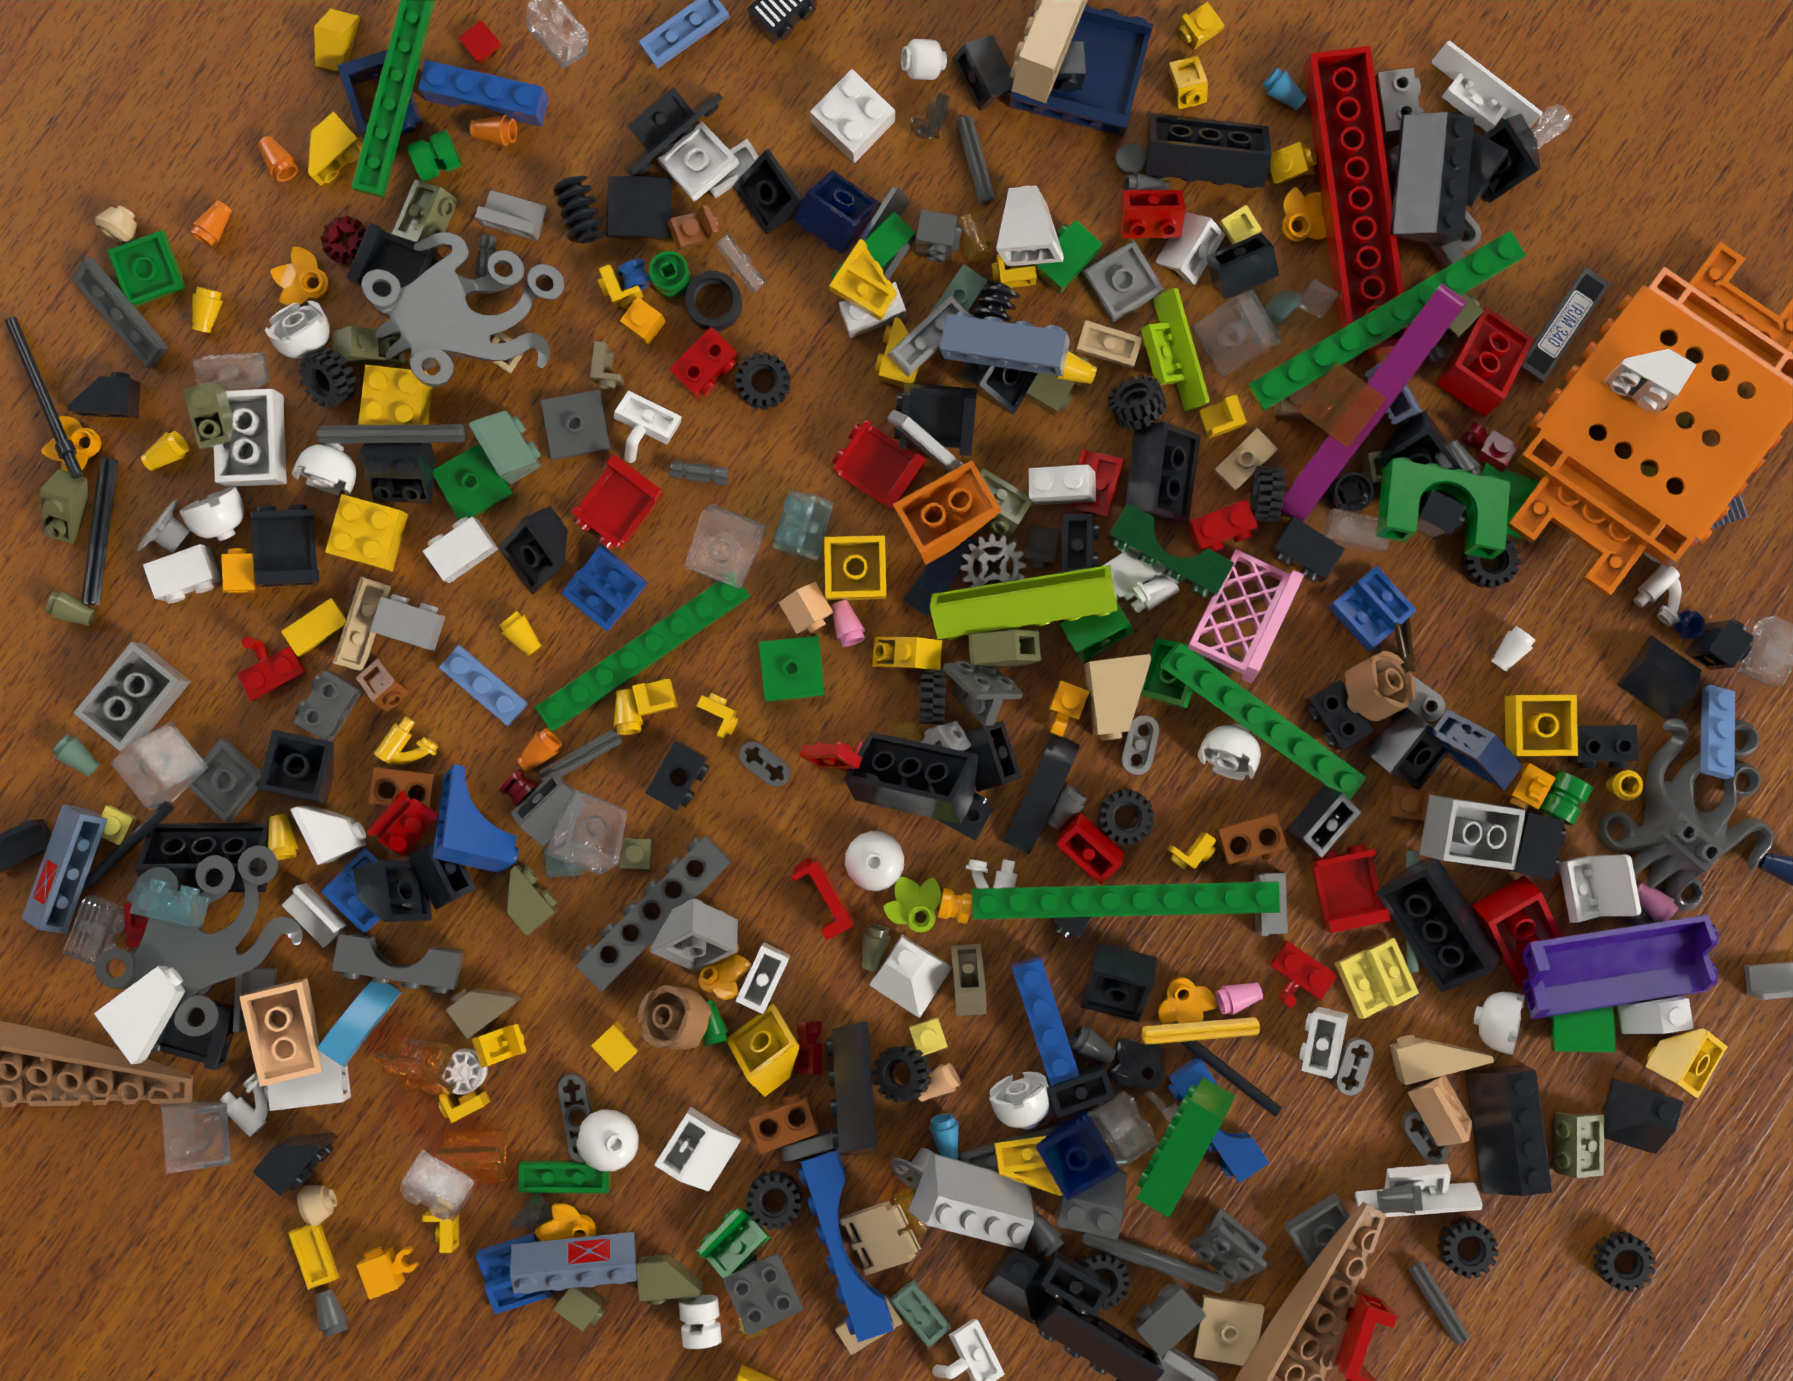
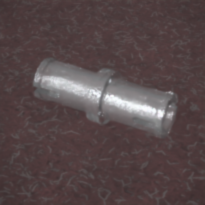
M730 234L724 236L715 244L716 249L721 252L731 265L730 270L733 274L737 273L752 294L767 283L766 279L762 277L751 263L752 258L750 255L743 253Z

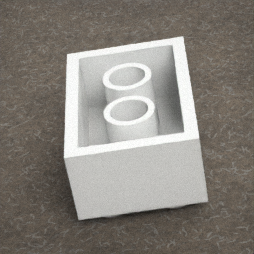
M274 389L226 391L233 415L232 436L230 442L214 446L215 482L226 487L287 484L284 395Z

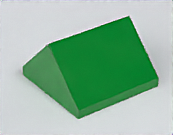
M1156 638L1150 654L1151 662L1140 696L1179 709L1187 708L1193 689L1159 666L1176 642ZM1193 651L1194 653H1196V654H1197L1198 656H1200L1201 658H1204L1203 655H1201V654H1199V653Z

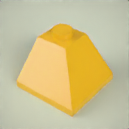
M773 1003L766 1008L764 1014H758L727 1038L728 1041H726L747 1080L764 1097L790 1078L800 1047L777 1006Z
M1697 1029L1660 1040L1658 1045L1649 1052L1645 1067L1698 1099L1728 1046L1706 1029Z

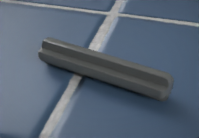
M970 115L964 116L957 120V126L980 204L989 203L994 200L995 195L973 117Z
M610 730L539 770L540 778L544 781L554 771L561 777L620 745L622 743L621 736L617 734V730Z
M1421 1261L1411 1264L1408 1267L1409 1273L1452 1341L1456 1345L1467 1341L1469 1338L1467 1331L1425 1265Z

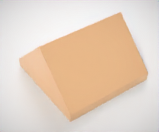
M1446 1075L1424 1080L1407 1092L1437 1146L1461 1144L1470 1140L1473 1122Z

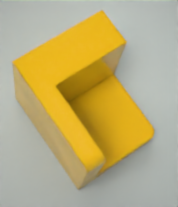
M1237 394L1225 398L1221 403L1199 411L1208 439L1241 428L1247 423Z
M670 679L632 686L638 713L641 716L678 707Z
M618 1021L591 1045L615 1072L638 1051L623 1034L626 1029Z

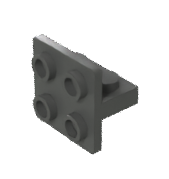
M964 661L944 664L943 670L956 682L952 695L984 726L994 725L1003 699H1021L1023 692L1014 685V681L1005 677L998 670L997 666L971 665V663Z
M1222 1208L1214 1211L1203 1233L1192 1239L1188 1245L1201 1260L1208 1262L1214 1267L1221 1277L1234 1284L1264 1270L1267 1265L1262 1259L1267 1246Z
M778 1253L763 1260H760L757 1255L746 1263L744 1269L725 1277L723 1280L748 1335L792 1316L803 1309L800 1298Z

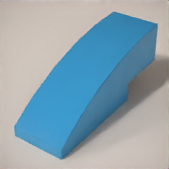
M370 982L336 1022L317 1049L339 1065L346 1067L362 1043L367 1041L402 992L390 983Z

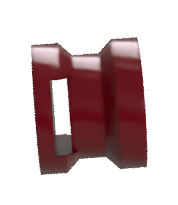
M518 769L504 782L499 791L503 795H509L512 798V803L517 807L538 785L534 781H528L525 778V773Z

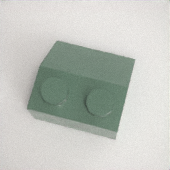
M505 410L469 423L470 428L496 472L508 483L513 484L541 467L537 459L541 457V453L533 441L527 442L522 433L526 431V428L518 415L512 417Z

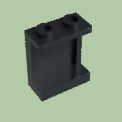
M369 223L346 278L354 285L362 288V279L366 273L380 269L394 275L399 280L402 288L418 279L425 271L441 261L443 257L433 249L425 251L414 250V243L387 233L380 226ZM376 282L372 286L373 292L385 297L391 293L390 286L385 282Z
M904 383V392L897 393L896 411H901L902 414L909 416L943 447L959 448V455L971 456L977 388ZM895 427L894 439L900 440V450H905L906 444L915 445Z
M290 505L288 510L276 511L275 506H258L257 511L251 512L255 587L318 585L320 579L319 569H317L314 509H307V505Z
M211 1000L218 1009V1023L209 1033L200 1036H189L179 1031L174 1023L175 1016L173 1012L150 1053L160 1051L204 1063V1068L211 1070L224 1067L234 1036V1005ZM194 1008L190 1012V1023L196 1027L204 1023L205 1013L202 1009Z

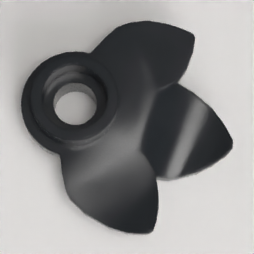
M1127 1038L1116 1040V1056L1120 1063L1108 1069L1109 1077L1123 1087H1132L1137 1084L1145 1089L1158 1087L1164 1078V1070L1160 1064L1163 1055L1161 1044L1146 1045L1143 1041L1139 1044ZM1146 1068H1151L1154 1071V1076L1150 1080L1145 1079L1143 1076V1071Z

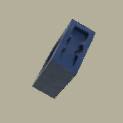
M387 50L337 65L358 132L363 139L368 123H366L355 85L381 76ZM413 90L401 134L413 132L417 126L423 125Z
M1449 709L1430 733L1459 766L1504 791L1523 767L1496 734Z

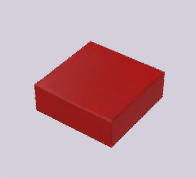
M482 20L458 38L478 64L502 46Z

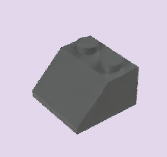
M1068 1159L1063 1178L1065 1195L1059 1196L1055 1213L1057 1226L1117 1240L1124 1212L1127 1172Z

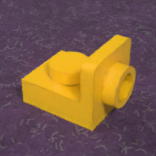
M1208 1L1189 15L1187 13L1183 14L1177 25L1178 34L1182 41L1186 44L1189 43L1194 50L1222 31L1225 26Z
M1194 56L1169 62V73L1177 91L1178 108L1183 109L1206 103L1208 80L1199 57Z
M1000 254L996 255V263H991L993 281H999V283L1011 288L1036 285L1037 275L1035 266L1016 265L1010 266V269L1005 270L1004 261Z
M447 1090L439 1095L440 1101L438 1105L445 1118L449 1117L451 1123L484 1107L491 1101L486 1091L476 1095L475 1091H472L458 1098L460 1103L458 1105L453 1093Z
M447 1204L431 1206V1209L422 1215V1222H440L435 1231V1241L440 1243L439 1253H452L459 1246V1209H450V1205Z

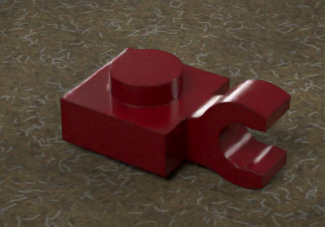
M1476 422L1472 423L1470 429L1466 431L1462 438L1463 443L1480 450L1477 458L1501 472L1506 469L1519 446L1494 430L1487 435L1485 428Z
M798 1021L797 1042L800 1047L792 1069L793 1073L806 1075L822 1074V1044L816 1043V1039L822 1030L821 1021Z

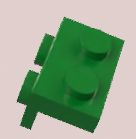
M741 1208L728 1212L723 1217L721 1226L716 1231L707 1234L696 1251L700 1257L706 1258L723 1279L741 1270L771 1238L763 1227L761 1228L757 1225L758 1222L756 1220L752 1221L750 1212Z

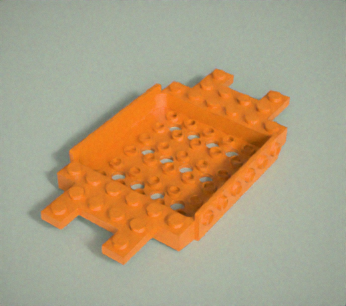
M1722 242L1718 243L1689 283L1666 267H1663L1648 287L1642 285L1632 297L1627 294L1616 308L1620 312L1616 319L1609 318L1598 333L1603 336L1598 343L1591 341L1581 354L1585 358L1580 366L1574 364L1563 379L1567 381V384L1561 390L1557 387L1547 399L1546 403L1550 406L1546 412L1542 413L1539 411L1528 425L1533 428L1527 436L1532 441L1517 461L1542 479L1507 526L1530 543H1533L1548 522L1552 521L1600 556L1582 580L1607 597L1612 595L1643 551H1646L1664 565L1670 567L1677 563L1687 549L1696 544L1701 546L1713 532L1710 529L1716 521L1719 522L1729 511L1730 507L1728 504L1733 497L1737 498L1746 488L1748 483L1745 481L1750 474H1755L1765 462L1763 457L1767 451L1773 450L1783 437L1781 432L1786 426L1789 427L1793 423V354L1791 353L1793 351V297L1778 316L1729 283V280L1746 258ZM1661 332H1673L1676 336V344L1673 346L1664 345L1660 340ZM1689 348H1696L1702 354L1701 362L1696 364L1678 396L1667 405L1665 410L1659 413L1642 409L1636 400L1627 395L1622 396L1613 392L1610 389V385L1604 383L1606 377L1625 358L1670 349L1686 358L1685 354ZM1714 366H1722L1727 370L1728 377L1725 381H1717L1712 377L1711 370ZM1741 383L1749 384L1754 391L1752 398H1741L1737 393L1738 385ZM1679 413L1690 415L1692 418V426L1690 428L1683 429L1677 425L1676 416ZM1593 425L1603 427L1606 432L1604 440H1593L1589 435L1590 427ZM1704 431L1716 433L1718 436L1716 446L1709 447L1703 443L1702 434ZM1626 443L1631 448L1630 457L1627 459L1619 458L1614 451L1616 444ZM1643 461H1652L1656 465L1657 473L1655 476L1647 477L1641 472L1640 465ZM1675 478L1682 483L1683 490L1680 494L1673 495L1668 492L1666 488L1668 479Z

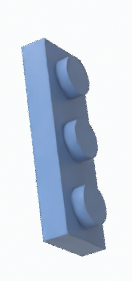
M696 0L642 38L639 44L658 69L729 19V13L719 0Z
M458 645L439 667L507 726H510L529 704L461 645Z
M1707 685L1702 688L1700 773L1729 779L1734 777L1735 691Z

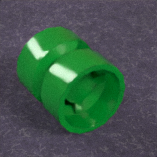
M447 130L431 135L429 142L422 139L407 145L411 160L423 182L438 177L440 170L448 173L463 166L458 151Z
M673 251L660 252L650 263V278L660 295L668 299H677L685 295L687 286L692 281V275L687 262L680 254Z
M1557 770L1554 774L1556 779L1551 786L1552 792L1547 793L1538 810L1551 818L1565 821L1564 824L1574 826L1581 811L1578 804L1586 803L1593 787L1571 774Z

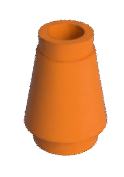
M507 115L478 120L473 119L470 123V134L472 138L507 146L509 143L516 141L517 124L515 119L509 118Z
M272 136L263 137L258 142L257 147L261 152L271 177L276 178L280 182H285L297 174L296 159L274 140Z
M216 200L214 205L192 224L191 235L204 245L212 247L214 243L219 242L232 210L224 203Z
M544 728L541 732H536L521 756L517 759V762L525 771L531 772L559 753L558 748L562 746V743L553 732Z

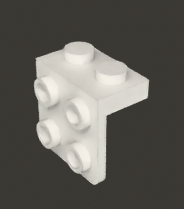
M1629 855L1583 856L1559 862L1570 922H1581L1600 916H1636L1641 913L1632 859Z

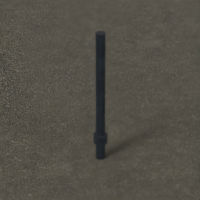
M16 317L7 318L5 320L6 326L57 443L55 444L56 452L59 458L64 460L71 478H79L83 475V472L75 456L77 454L75 445L66 435L18 319Z

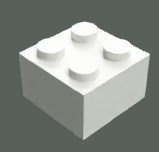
M853 69L810 111L811 123L853 163L895 122V110Z

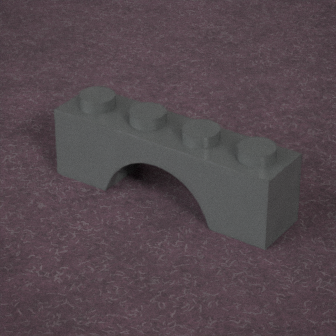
M345 931L338 934L332 970L340 971V976L344 978L359 979V975L371 976L370 981L375 983L389 984V980L401 981V986L406 988L418 989L419 985L431 986V991L449 993L450 989L454 990L459 986L465 951L434 946L429 949L424 958L418 963L399 965L383 956L377 946L375 936Z

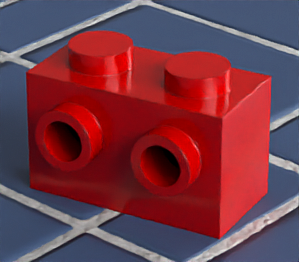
M1122 190L1119 212L1121 238H1181L1186 211L1183 191Z
M710 327L669 370L698 399L701 395L706 397L717 386L715 381L722 374L727 376L738 365L736 360L739 356L737 351L716 330Z
M1247 499L1191 520L1185 525L1196 552L1207 548L1217 551L1224 548L1222 542L1232 538L1235 543L1252 537L1250 531L1258 527Z
M1081 812L1060 831L1056 845L1100 885L1122 865L1124 851Z

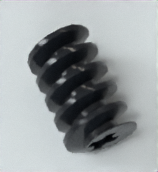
M573 176L563 179L553 188L555 196L558 197L557 205L562 208L560 214L565 219L564 227L569 231L568 239L579 244L590 243L607 235L605 230L596 231V228L602 225L603 222L601 219L592 218L599 213V209L589 208V205L596 200L594 196H585L586 193L592 190L591 185L581 184L587 179V176Z
M988 280L987 283L990 286L983 288L982 293L985 297L979 298L978 304L981 308L975 309L974 316L985 320L986 317L991 316L1000 318L1003 321H1011L1012 317L1006 313V310H1015L1016 306L1010 302V299H1020L1021 295L1005 284Z

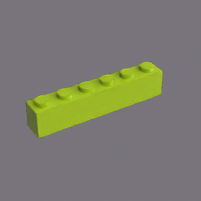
M1107 565L932 594L930 610L937 639L947 638L954 640L963 635L988 633L1000 629L1016 630L1021 626L1032 624L1043 626L1052 621L1063 619L1074 621L1082 616H1105L1117 611V593L1112 567Z

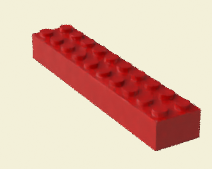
M1371 46L1310 53L1303 65L1314 149L1317 156V171L1339 330L1404 293L1397 237L1390 235L1393 208ZM1408 327L1359 356L1391 352Z

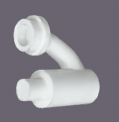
M1662 563L1638 588L1640 593L1633 599L1636 605L1643 608L1648 601L1655 602L1668 589V605H1662L1659 608L1660 612L1657 614V617L1669 627L1680 621L1677 615L1682 593L1679 572L1673 566L1667 567Z
M1165 576L1144 585L1138 581L1136 586L1132 588L1137 600L1130 605L1136 614L1145 608L1150 611L1180 590L1175 582Z
M970 859L966 869L971 870L976 888H990L983 876V872L988 873L986 868L987 862ZM1003 859L1001 871H996L993 888L1015 887L1017 874L1013 873L1015 861Z
M257 1072L243 1084L248 1094L252 1091L254 1093L255 1110L242 1097L236 1099L229 1091L220 1099L227 1107L225 1113L250 1138L267 1123L265 1120L268 1114V1103H266L264 1098V1086L260 1087Z

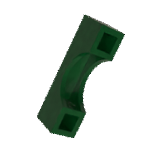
M1127 503L1122 508L1106 537L1112 541L1110 545L1125 554L1127 551L1134 553L1138 556L1137 561L1146 567L1153 569L1155 565L1164 570L1163 575L1178 584L1180 581L1185 582L1191 586L1190 591L1199 597L1206 599L1207 596L1214 597L1218 594L1234 562L1209 548L1190 558L1172 556L1164 551L1156 540L1154 534L1155 518L1130 503Z

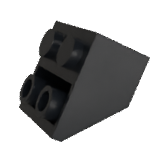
M365 443L359 454L374 501L431 504L433 500V475L435 469V455L431 443Z
M334 1133L290 1136L273 1147L252 1172L279 1196L289 1189L294 1192L313 1175L315 1171L312 1168L316 1167L320 1161L323 1162L334 1150L331 1144L338 1136Z

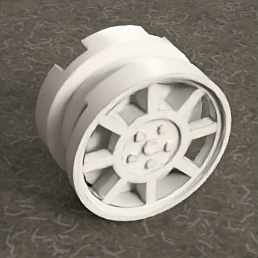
M463 1048L455 1051L444 1060L440 1069V1077L443 1085L450 1092L468 1094L484 1082L488 1068H481L474 1049Z

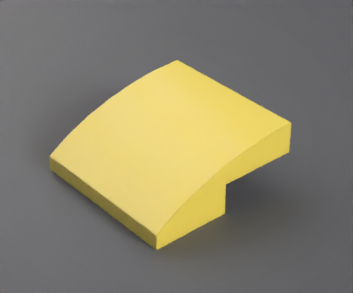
M1390 938L1334 963L1355 1012L1360 1019H1365L1388 1006H1396L1419 994L1395 938Z

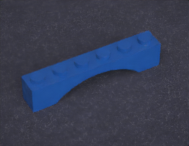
M832 1149L803 1159L801 1161L802 1167L798 1168L802 1185L809 1186L812 1196L807 1198L809 1208L813 1216L818 1215L821 1227L817 1228L818 1236L822 1246L827 1244L830 1256L826 1257L831 1275L836 1274L840 1286L836 1287L841 1306L846 1304L849 1316L845 1317L850 1335L855 1334L857 1341L861 1342L893 1331L894 1323L885 1295L873 1288L858 1273L842 1243L839 1229V1204L847 1176L838 1149Z

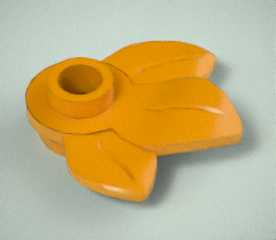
M1294 187L1285 196L1283 202L1286 215L1282 222L1284 236L1293 242H1299L1306 238L1313 240L1325 238L1326 230L1321 192L1311 193L1304 197L1301 191ZM1293 222L1299 224L1300 230L1298 232L1292 229Z
M292 247V264L281 265L270 271L275 282L284 289L280 295L279 302L287 306L297 302L299 305H302L309 298H319L327 292L329 287L328 277L323 271L318 269L316 257L301 247ZM318 279V286L312 289L310 287L311 281Z
M59 416L68 439L72 440L77 450L75 456L82 470L88 458L93 457L99 452L101 438L96 431L90 428H83L77 419L70 416ZM53 438L42 448L41 452L52 460L62 462L61 470L68 472L64 460L60 459L56 452L55 444L57 443ZM89 438L90 445L88 448H84L83 442Z
M737 944L736 953L702 969L698 977L699 986L706 992H713L722 1000L737 997L738 986L736 981L752 967V963L738 955L739 945Z
M1177 977L1172 979L1166 988L1167 997L1159 1005L1158 1016L1162 1025L1172 1024L1175 1021L1178 1024L1203 1022V1012L1216 1009L1218 1006L1217 1000L1207 987L1195 986L1190 979ZM1185 989L1186 993L1178 997V992Z
M553 1204L552 1216L554 1219L541 1224L535 1230L536 1236L541 1241L596 1236L597 1232L596 1225L591 1217L580 1215L575 1207L568 1204ZM577 1230H583L585 1233H580Z

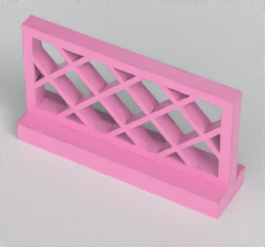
M1236 549L1230 561L1234 562V565L1236 561L1248 565L1252 573L1239 577L1233 565L1218 594L1212 597L1188 648L1243 674L1241 679L1252 684L1262 667L1304 574L1295 570L1289 574ZM1270 575L1280 580L1279 586L1267 590L1261 577ZM1255 579L1260 592L1247 595L1242 583ZM1236 585L1241 597L1227 600L1223 588ZM1218 598H1220L1221 603L1216 604ZM1263 598L1268 609L1255 614L1250 601ZM1244 603L1248 616L1235 619L1230 606ZM1224 608L1229 621L1216 624L1211 613L1212 611ZM1252 621L1256 634L1243 637L1239 625ZM1232 627L1237 640L1224 643L1219 630ZM1212 632L1218 645L1207 647L1197 641L1200 635ZM1252 642L1250 647L1248 648L1246 643ZM1240 645L1245 656L1243 662L1241 663L1231 658L1227 649Z

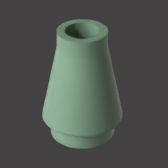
M70 734L66 735L52 750V753L57 756L56 760L83 773L87 777L91 776L100 766V763L92 756L78 737L73 738Z

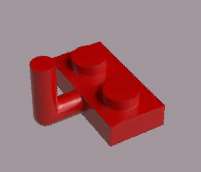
M248 636L242 639V646L246 649H253L259 660L258 663L237 673L250 700L254 701L307 674L300 658L295 654L291 646L270 656L261 639Z
M817 742L816 745H803L799 756L820 769H840L847 774L849 769L859 768L862 757L857 754L864 742H858L855 752H852L853 748L843 742H835V744L830 745L822 742Z
M1285 940L1269 964L1290 979L1279 994L1280 1002L1288 1007L1296 1005L1297 999L1294 994L1299 987L1322 1000L1338 976L1287 940Z

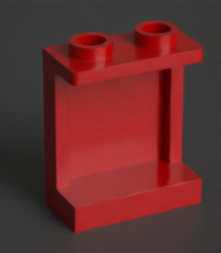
M866 419L862 425L857 423L848 436L852 441L845 450L840 448L831 462L835 465L833 473L893 513L895 510L893 504L904 497L926 464V458L917 452L914 454L906 448L905 450H900L899 443L872 426L871 422Z
M613 454L606 462L608 464L606 470L578 507H573L570 512L577 516L573 520L574 523L586 532L590 528L594 529L600 534L597 540L610 550L614 546L622 550L665 493Z
M1365 844L1348 846V852L1336 854V850H1329L1323 857L1318 856V858L1310 860L1324 929L1327 932L1334 933L1391 921L1389 910L1384 908L1383 903L1376 894L1380 887L1373 856L1376 855L1375 849L1366 848Z
M808 857L793 867L795 872L790 876L792 881L794 882L802 876L810 874L835 917L821 928L826 941L854 926V918L820 859L812 861L811 857Z
M1355 1291L1358 1297L1354 1308L1349 1307L1345 1319L1349 1323L1337 1354L1335 1365L1346 1378L1345 1381H1375L1363 1365L1375 1324L1379 1323L1394 1328L1398 1316L1382 1299Z

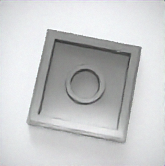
M1134 240L1082 271L1112 323L1165 291Z

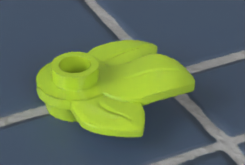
M899 877L895 885L896 901L888 902L883 906L887 917L896 924H907L915 932L930 930L936 920L934 910L941 902V891L937 881L932 877L919 886L909 878ZM919 911L926 914V920L922 923L915 920V914Z

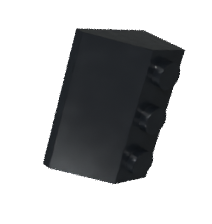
M1151 422V425L1148 427L1143 424L1141 429L1136 430L1135 428L1125 505L1130 503L1158 520L1188 523L1201 435L1166 422Z

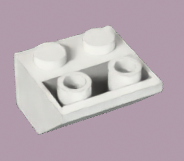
M1670 349L1625 358L1606 377L1604 383L1610 385V389L1613 392L1622 396L1627 395L1636 400L1642 409L1659 413L1678 396L1696 364Z
M690 1107L657 1159L655 1166L680 1182L710 1191L742 1138L693 1107Z

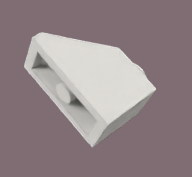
M1682 996L1616 1006L1621 1034H1664L1694 1029L1689 999Z

